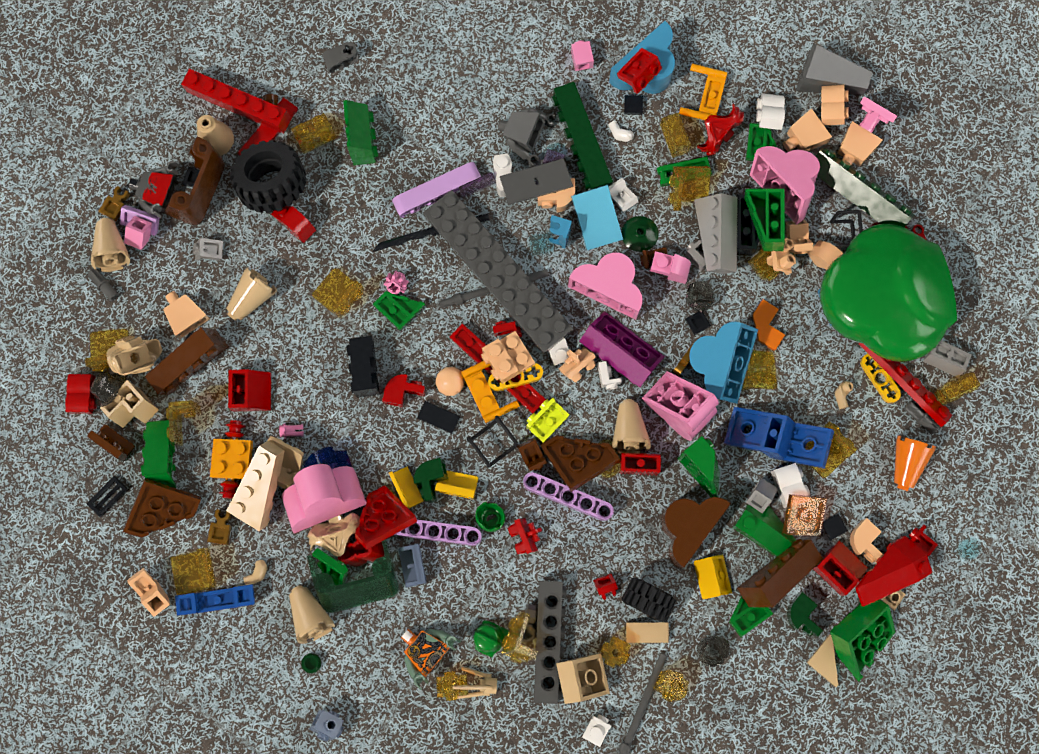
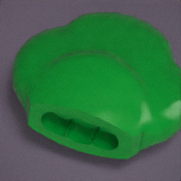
M879 224L860 232L852 239L846 252L829 265L821 282L820 302L823 313L831 326L843 337L864 344L873 353L887 360L907 362L927 355L936 348L947 329L957 321L953 283L940 246L925 240L902 226Z

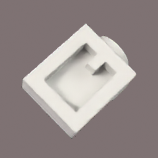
M606 361L598 362L601 387H606V390L617 389V385H621V378L609 380L612 377L611 367L607 366Z
M600 714L597 717L593 715L582 738L600 747L608 730L611 728V725L608 724L609 719Z

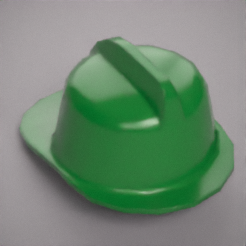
M483 621L474 632L475 649L492 658L496 652L505 646L504 641L511 632L493 622Z

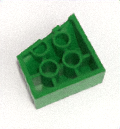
M343 100L344 117L347 125L345 129L348 141L346 142L353 165L376 163L375 157H378V149L373 144V140L376 139L375 128H371V122H374L373 111H369L367 104Z
M701 436L683 451L678 460L711 498L718 497L720 472L716 453L713 449L714 445L708 438L704 439Z
M881 600L866 606H861L860 603L858 607L830 631L838 658L858 682L863 678L860 674L863 667L867 665L870 668L873 664L874 652L876 650L882 651L896 632L890 607Z

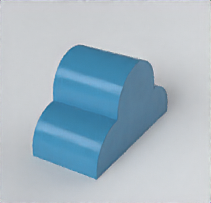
M666 21L660 24L611 68L609 83L619 90L633 89L631 85L620 80L617 73L641 48L658 56L662 66V70L642 90L650 94H656L664 91L669 86L675 67V58L670 51L673 32Z
M729 322L719 329L716 337L703 336L692 345L689 355L690 363L695 371L705 375V388L713 393L717 399L738 404L757 336V328L739 322Z

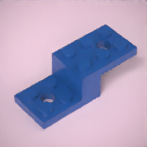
M734 407L724 444L760 451L772 459L825 469L834 430L795 423L785 415ZM747 425H752V430L745 434L744 428ZM809 441H814V447L811 450H806V444Z

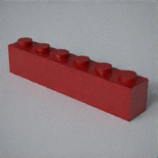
M190 68L181 83L188 93L282 134L285 133L292 119L286 109Z

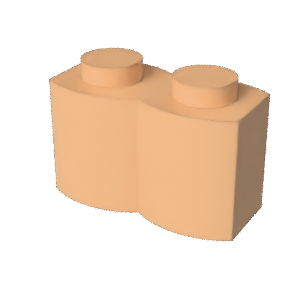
M845 85L822 86L821 120L823 125H844L845 119L849 118V108L845 107V102H849V91L845 90Z

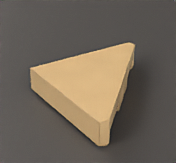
M829 634L806 663L834 687H837L838 678L834 644Z

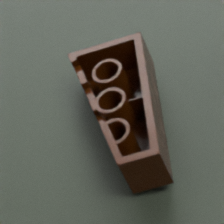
M200 327L144 377L157 394L170 395L176 390L178 385L187 381L190 376L229 348V346L217 330Z
M798 539L792 543V546L738 586L737 589L749 607H774L823 558L811 539Z

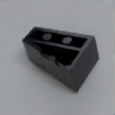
M737 194V255L753 256L759 243V237L745 201V194Z
M373 337L350 338L349 345H346L347 355L350 356L351 361L348 364L349 373L352 375V382L350 383L351 392L357 398L380 395Z

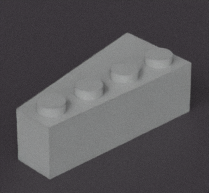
M720 193L695 199L707 271L719 274L737 272V197Z

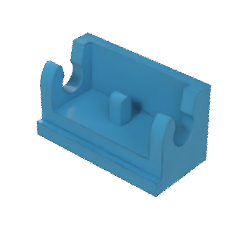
M552 215L549 231L552 234L559 235V238L556 240L549 238V241L565 249L571 232L572 221Z

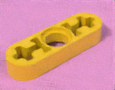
M869 354L864 355L861 358L860 365L882 399L890 404L898 401L901 397V392L891 376L875 360L872 363L875 369L879 367L880 369L872 374L870 371L874 369L871 365L867 366L865 363L867 362L866 358L869 360L873 358ZM878 373L885 376V382L882 384L875 380V376ZM890 383V386H888L887 388L890 392L894 391L896 393L894 395L895 399H893L892 397L888 398V390L886 388L882 390L881 387H884L885 385Z
M535 363L534 366L526 370V373H530L531 369L535 368L536 371H540L537 373V377L531 374L527 375L528 380H524V373L522 372L520 373L521 380L519 382H512L510 379L508 380V385H506V382L503 384L500 382L499 387L491 383L494 382V377L491 374L488 384L493 391H502L537 382L543 376V369L539 364Z

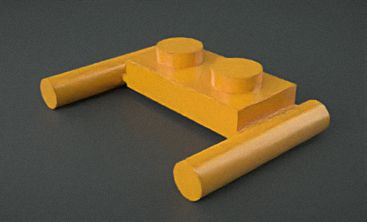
M692 63L690 71L708 76L699 111L680 107L679 114L706 120L709 115L717 116L728 72Z
M482 361L461 371L485 423L494 420L495 416L500 417L519 408L520 405L516 400L499 408L482 372L483 369L491 365H486Z

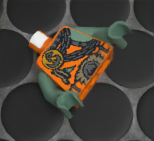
M408 629L402 635L401 639L409 645L404 651L406 654L404 661L408 673L414 680L415 686L422 690L420 683L422 681H425L427 684L429 683L425 677L449 648L456 650L453 647V643L455 641L460 643V639L437 629L422 630L418 636Z

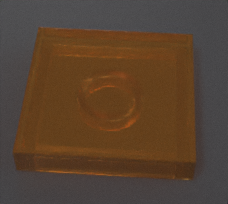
M789 494L782 532L790 535L820 537L827 498Z

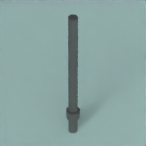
M545 269L528 274L527 276L531 281L548 277L549 273ZM484 287L464 294H454L451 298L439 301L441 308L454 304L457 306L463 304L464 301L491 293Z
M660 653L625 740L620 744L619 754H630L632 750L631 744L667 659L665 654Z

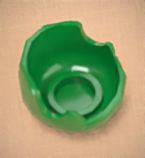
M483 502L477 507L475 513L477 525L486 532L500 530L506 519L504 510L497 503ZM489 515L496 516L495 518L486 521Z

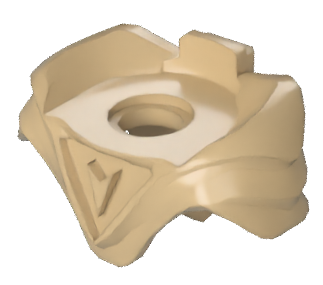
M127 336L116 340V345L108 349L107 360L111 370L123 376L147 372L161 355L162 347L157 339L142 340L141 337ZM132 353H135L138 357L136 364L131 362L130 356Z
M350 513L344 518L342 515L329 519L328 523L314 525L307 535L310 551L315 548V545H318L336 557L342 556L345 552L346 544L350 542L351 536L360 524V517L355 513Z

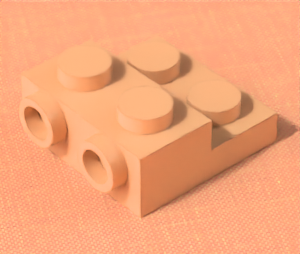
M516 331L501 340L498 338L482 348V359L486 365H491L493 377L496 381L500 380L502 384L535 365V361Z

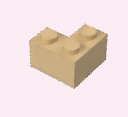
M128 380L100 407L109 419L122 428L134 416L146 424L159 410L142 390Z

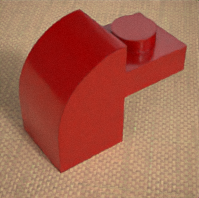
M285 206L281 211L274 210L271 215L303 244L316 231L308 219L295 207Z
M406 374L397 375L386 384L382 402L388 405L403 407L405 393L425 396L426 388L418 381L408 383L409 377Z

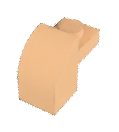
M571 178L572 188L538 197V206L548 209L556 205V213L568 209L573 203L571 196L575 195V178Z
M805 219L797 225L793 221H786L787 238L793 240L794 244L789 253L792 255L805 254L813 250V242L809 239V223Z
M819 240L813 246V250H810L807 254L817 267L827 270L829 265L842 255L843 252L833 244Z
M868 518L863 519L853 529L850 536V545L856 556L864 552V557L869 562L877 564L876 560L882 557L883 554L872 542L882 531Z
M144 568L127 580L128 584L140 596L141 603L153 617L170 605L169 598L163 588Z

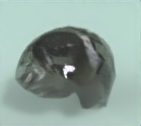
M699 281L690 283L687 286L686 302L691 309L703 312L712 307L715 301V294L710 283Z
M708 636L697 644L699 660L705 666L711 668L723 664L724 659L730 653V643L722 637Z

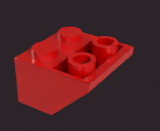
M249 369L229 370L228 408L232 412L271 411L272 373Z
M840 540L831 547L822 557L823 559L813 568L840 596H846L860 582L868 569Z

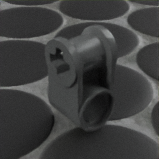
M345 42L335 48L323 52L322 57L328 71L334 73L339 68L341 70L356 63L359 59V53L352 42Z

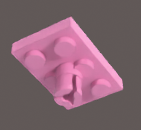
M865 96L860 102L863 105L861 109L866 111L867 114L859 126L871 133L880 120L888 124L889 121L893 123L897 117Z

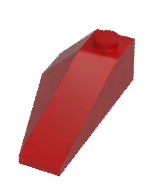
M901 536L890 543L886 548V553L876 560L877 564L875 567L868 571L855 587L861 606L871 604L917 583L933 573L927 554L907 536Z

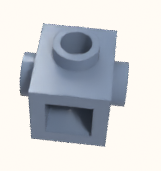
M320 710L309 730L317 733V738L328 742V740H334L336 737L339 738L344 728L342 726L344 720L340 719V715L334 711Z

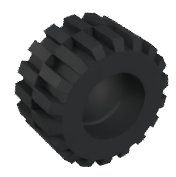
M631 578L621 598L625 604L660 622H667L677 601L674 596L639 578Z

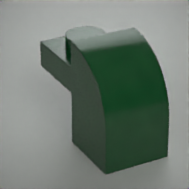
M442 458L422 463L414 474V484L422 485V488H420L422 499H425L428 503L437 502L434 482L448 479L445 460Z
M799 592L788 606L787 618L789 624L794 630H798L802 625L803 628L801 630L809 637L812 635L819 637L823 630L808 618L818 605L803 592Z

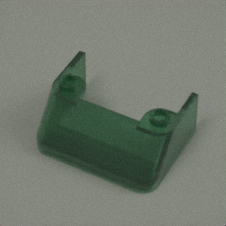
M388 538L382 541L385 556L377 558L372 564L374 576L335 586L333 577L330 574L319 573L316 558L312 555L307 556L314 588L326 612L336 613L397 595L399 583Z

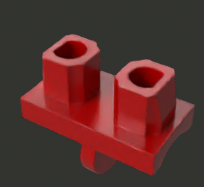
M526 518L515 520V523L508 527V531L511 537L517 535L521 537L522 542L515 544L517 554H529L538 551L535 542L540 541L538 533L542 532V528L536 529L533 522L527 523Z

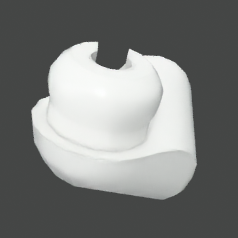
M612 121L608 124L616 140L628 142L634 138V133L631 130L620 129L617 121Z

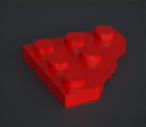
M384 485L368 494L366 506L363 508L360 516V524L355 531V537L367 550L415 524L417 519Z

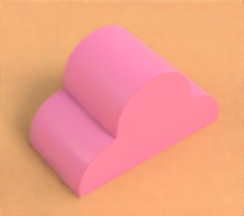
M766 146L756 150L750 176L762 189H785V213L797 225L804 220L815 190L814 184L820 170V163L808 151L792 150L785 153L779 148Z
M609 253L605 255L597 266L592 264L581 265L569 277V288L635 320L642 306V294L638 287L632 283L635 276L634 264L629 257L622 253Z
M668 371L642 397L647 406L662 417L680 436L689 441L718 412L716 406L719 404V401L713 393Z
M316 464L306 467L294 476V485L288 487L281 495L293 533L364 506L367 503L354 468L349 466L332 469L326 464Z

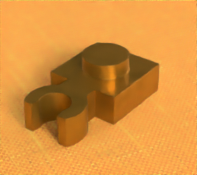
M119 186L114 189L113 198L107 196L98 210L102 215L114 221H117L121 215V208L125 205L122 202L130 196L128 191H125L123 195H119L122 190Z
M692 345L673 371L678 376H680L690 362L689 355Z
M217 509L215 511L217 522L210 523L207 542L228 545L231 525H226V522L231 518V514L226 511V516L221 518V510Z

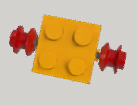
M231 420L230 424H226L229 427V431L225 432V435L230 439H213L210 478L226 479V481L220 483L223 491L219 492V494L223 495L222 498L233 499L236 493L235 488L239 487V484L233 481L234 479H243L252 460L253 441L238 440V438L244 436L241 433V428H244L245 425H242L241 421Z

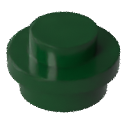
M314 653L305 655L301 661L302 669L310 674L316 673L322 664L320 657Z

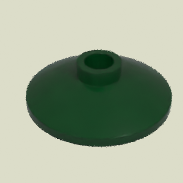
M644 216L630 218L625 222L621 231L624 244L636 252L650 250L657 243L659 236L656 224ZM643 230L644 234L639 235L637 231Z

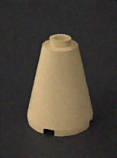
M203 115L198 119L197 136L207 140L220 156L226 154L234 143V135L231 128L210 115Z
M102 218L96 222L91 265L94 269L96 267L101 268L102 272L123 269L122 265L127 263L128 266L130 264L129 253L115 221L109 218Z
M247 267L226 308L229 311L227 313L228 316L235 321L237 319H244L277 292L276 287L272 285L270 288L264 276L254 269L250 270Z
M632 399L623 400L619 404L612 448L614 451L618 450V454L640 453L642 449H645L646 452L651 448V442L639 405Z
M302 585L293 588L289 598L298 643H308L307 639L313 637L315 641L332 631L331 627H335V624L310 590Z

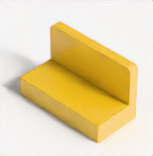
M408 466L394 473L392 471L389 472L402 503L408 509L424 502L417 485L414 484V479Z
M447 470L448 479L436 483V492L474 500L478 477Z
M723 555L694 561L702 599L732 593Z

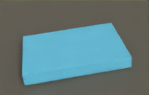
M608 185L571 196L587 250L623 240Z

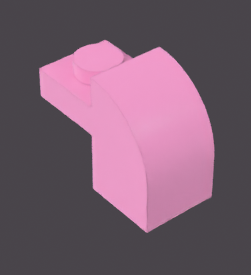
M655 251L650 271L667 275L668 280L686 284L691 262L680 255L674 254V256Z

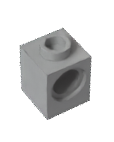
M761 478L751 491L746 503L763 513L772 502L778 488Z

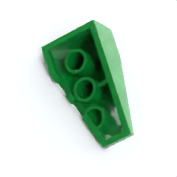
M747 504L732 526L733 529L775 557L783 553L796 541L770 506L761 513Z

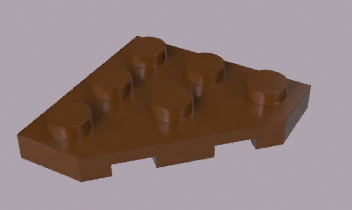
M556 435L540 445L571 492L621 462L619 456L609 443L598 444L592 443L590 440L577 438L573 440Z
M144 478L124 525L123 532L143 538L151 532L175 525L178 521L194 517L201 497Z

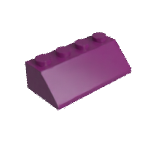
M606 311L589 325L579 341L585 348L594 352L602 361H606L618 373L624 375L631 383L638 387L645 383L665 357Z

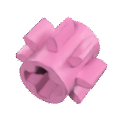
M395 271L393 275L388 273L384 285L387 286L388 292L398 295L400 291L402 293L405 292L409 281L406 280L405 274Z

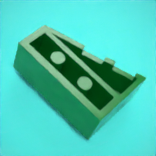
M745 189V201L763 251H783L785 244V189Z
M170 420L147 422L146 429L143 430L145 447L142 448L144 464L141 465V474L146 479L176 488V483L172 479V471H176V466L173 465V453H175L174 427Z

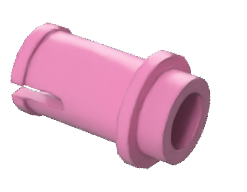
M284 423L280 425V437H284V439L294 436L304 437V431H295L303 430V424L286 425Z

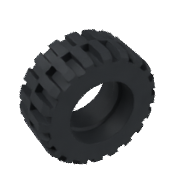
M269 140V142L260 141L257 145L252 144L247 150L241 151V155L235 158V164L231 166L230 180L243 205L256 212L263 213L265 211L266 213H273L274 210L281 211L283 207L291 206L294 200L297 201L300 197L299 194H302L305 188L304 185L307 178L301 160L293 147L280 141L277 143L275 140ZM280 171L274 178L268 181L257 182L267 173Z

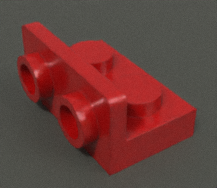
M641 48L618 71L617 76L620 80L631 85L634 92L638 94L662 70V66L658 56Z

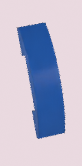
M253 584L175 596L177 616L255 605Z

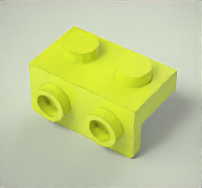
M554 398L550 401L546 399L541 404V410L538 414L533 413L527 419L528 424L526 428L542 443L570 416L556 403Z

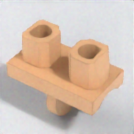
M785 238L784 250L772 251L771 256L767 258V264L773 266L774 271H782L786 275L792 273L791 267L796 264L794 255L789 254V250L794 247L793 240Z
M585 347L581 350H576L574 353L569 349L566 352L569 357L558 369L567 378L577 382L582 377L579 372L580 370L585 368L588 371L596 366L594 362L596 356Z

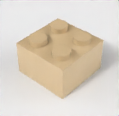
M601 653L556 663L565 704L582 702L610 694Z

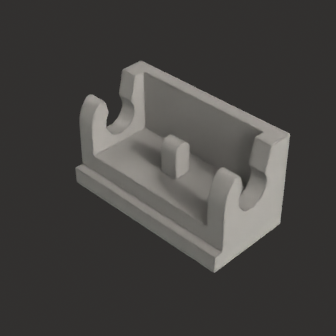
M941 340L936 348L925 356L923 362L958 378L966 371L972 355Z

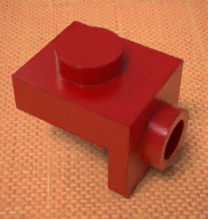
M500 321L495 323V326H492L494 337L516 331L519 337H522L520 326H516L515 321L509 323L507 321Z
M923 525L920 529L915 527L909 534L910 540L929 557L938 544L923 533L927 528L926 525Z

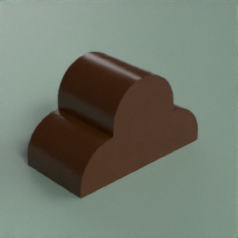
M719 497L708 498L701 504L690 499H679L665 509L662 514L661 525L665 534L672 539L669 545V557L678 569H682L687 565L731 503Z

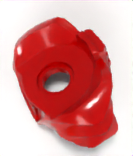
M733 103L732 111L729 115H709L704 121L708 140L702 145H697V148L708 156L715 155L719 151L722 141L728 142L735 132L732 129L742 124L744 112H741L739 107Z

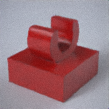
M612 574L593 580L595 588L603 600H606L605 594L608 592H612L613 596H616L615 590L618 587Z

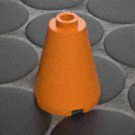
M897 435L894 483L898 484L897 488L909 491V488L915 487L935 452L936 446L932 445L930 449L927 448V443L906 437L902 441V436Z

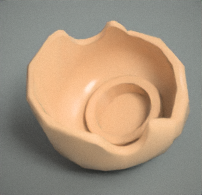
M445 367L437 374L436 386L439 392L445 396H454L463 389L465 379L460 369Z

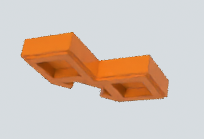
M762 299L752 318L755 328L758 329V341L775 351L785 334L769 325L779 309Z

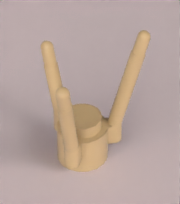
M462 667V671L483 677L484 679H480V685L453 686V689L480 690V692L455 695V699L490 696V694H496L497 678H492V674Z

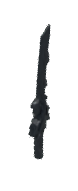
M488 213L475 216L480 222L490 221ZM432 226L431 228L380 242L373 252L391 246L403 245L404 242L423 239L428 235L436 236L439 233Z

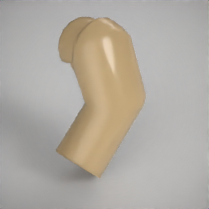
M850 381L842 382L835 391L839 410L849 407L846 396L853 390V384Z
M264 560L256 561L253 574L243 577L245 585L255 584L265 578L267 564Z

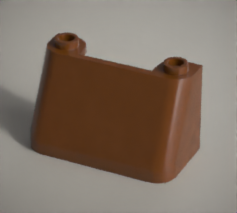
M198 136L188 154L194 158V167L200 169L190 194L182 191L174 193L164 212L168 216L193 226L203 221L225 168L224 160L207 140Z

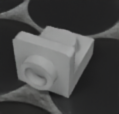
M200 238L193 245L195 260L199 261L203 258L220 261L222 259L223 241Z
M701 239L690 243L686 248L688 251L685 255L700 271L706 267L704 254L701 251H697L702 245Z

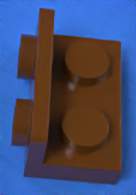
M106 424L102 426L98 433L91 430L87 435L89 439L123 462L135 448V445Z

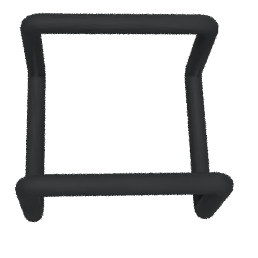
M860 210L837 211L830 220L831 224L850 223L851 238L853 239L855 237L853 220L835 219L839 214H858L859 233L863 231ZM850 243L840 244L837 248L841 250L842 247H849Z
M495 416L493 422L474 436L467 437L468 443L473 446L485 462L487 468H490L518 446V441L499 416ZM498 422L514 442V445L489 463L473 440Z

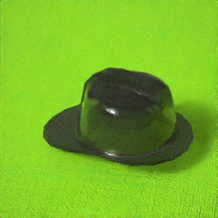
M108 372L98 374L91 384V393L96 397V404L100 407L110 404L117 396L127 375L123 376L115 372L113 374Z

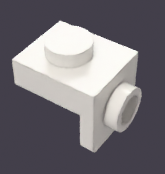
M623 178L609 186L612 201L623 212L638 203L637 196L627 188Z
M565 338L548 351L554 366L563 363L569 357L566 353L569 349Z

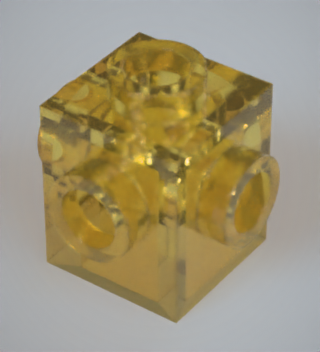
M612 635L609 642L605 641L600 650L603 653L602 658L605 659L603 663L612 668H615L616 665L619 667L622 664L625 665L630 657L628 651L631 645ZM614 649H617L618 655L616 657H614L612 654V651Z
M665 670L660 672L653 689L662 694L661 697L666 701L673 702L682 700L686 696L689 682L684 679L681 673Z
M455 671L444 672L442 677H436L437 698L446 697V701L458 700V696L468 695V690L453 689L454 685H468L467 674L456 675Z

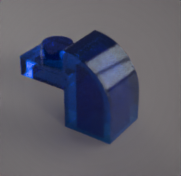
M325 447L315 451L303 464L304 468L316 464H326L332 469L342 466L352 467L347 450L334 451L333 447Z

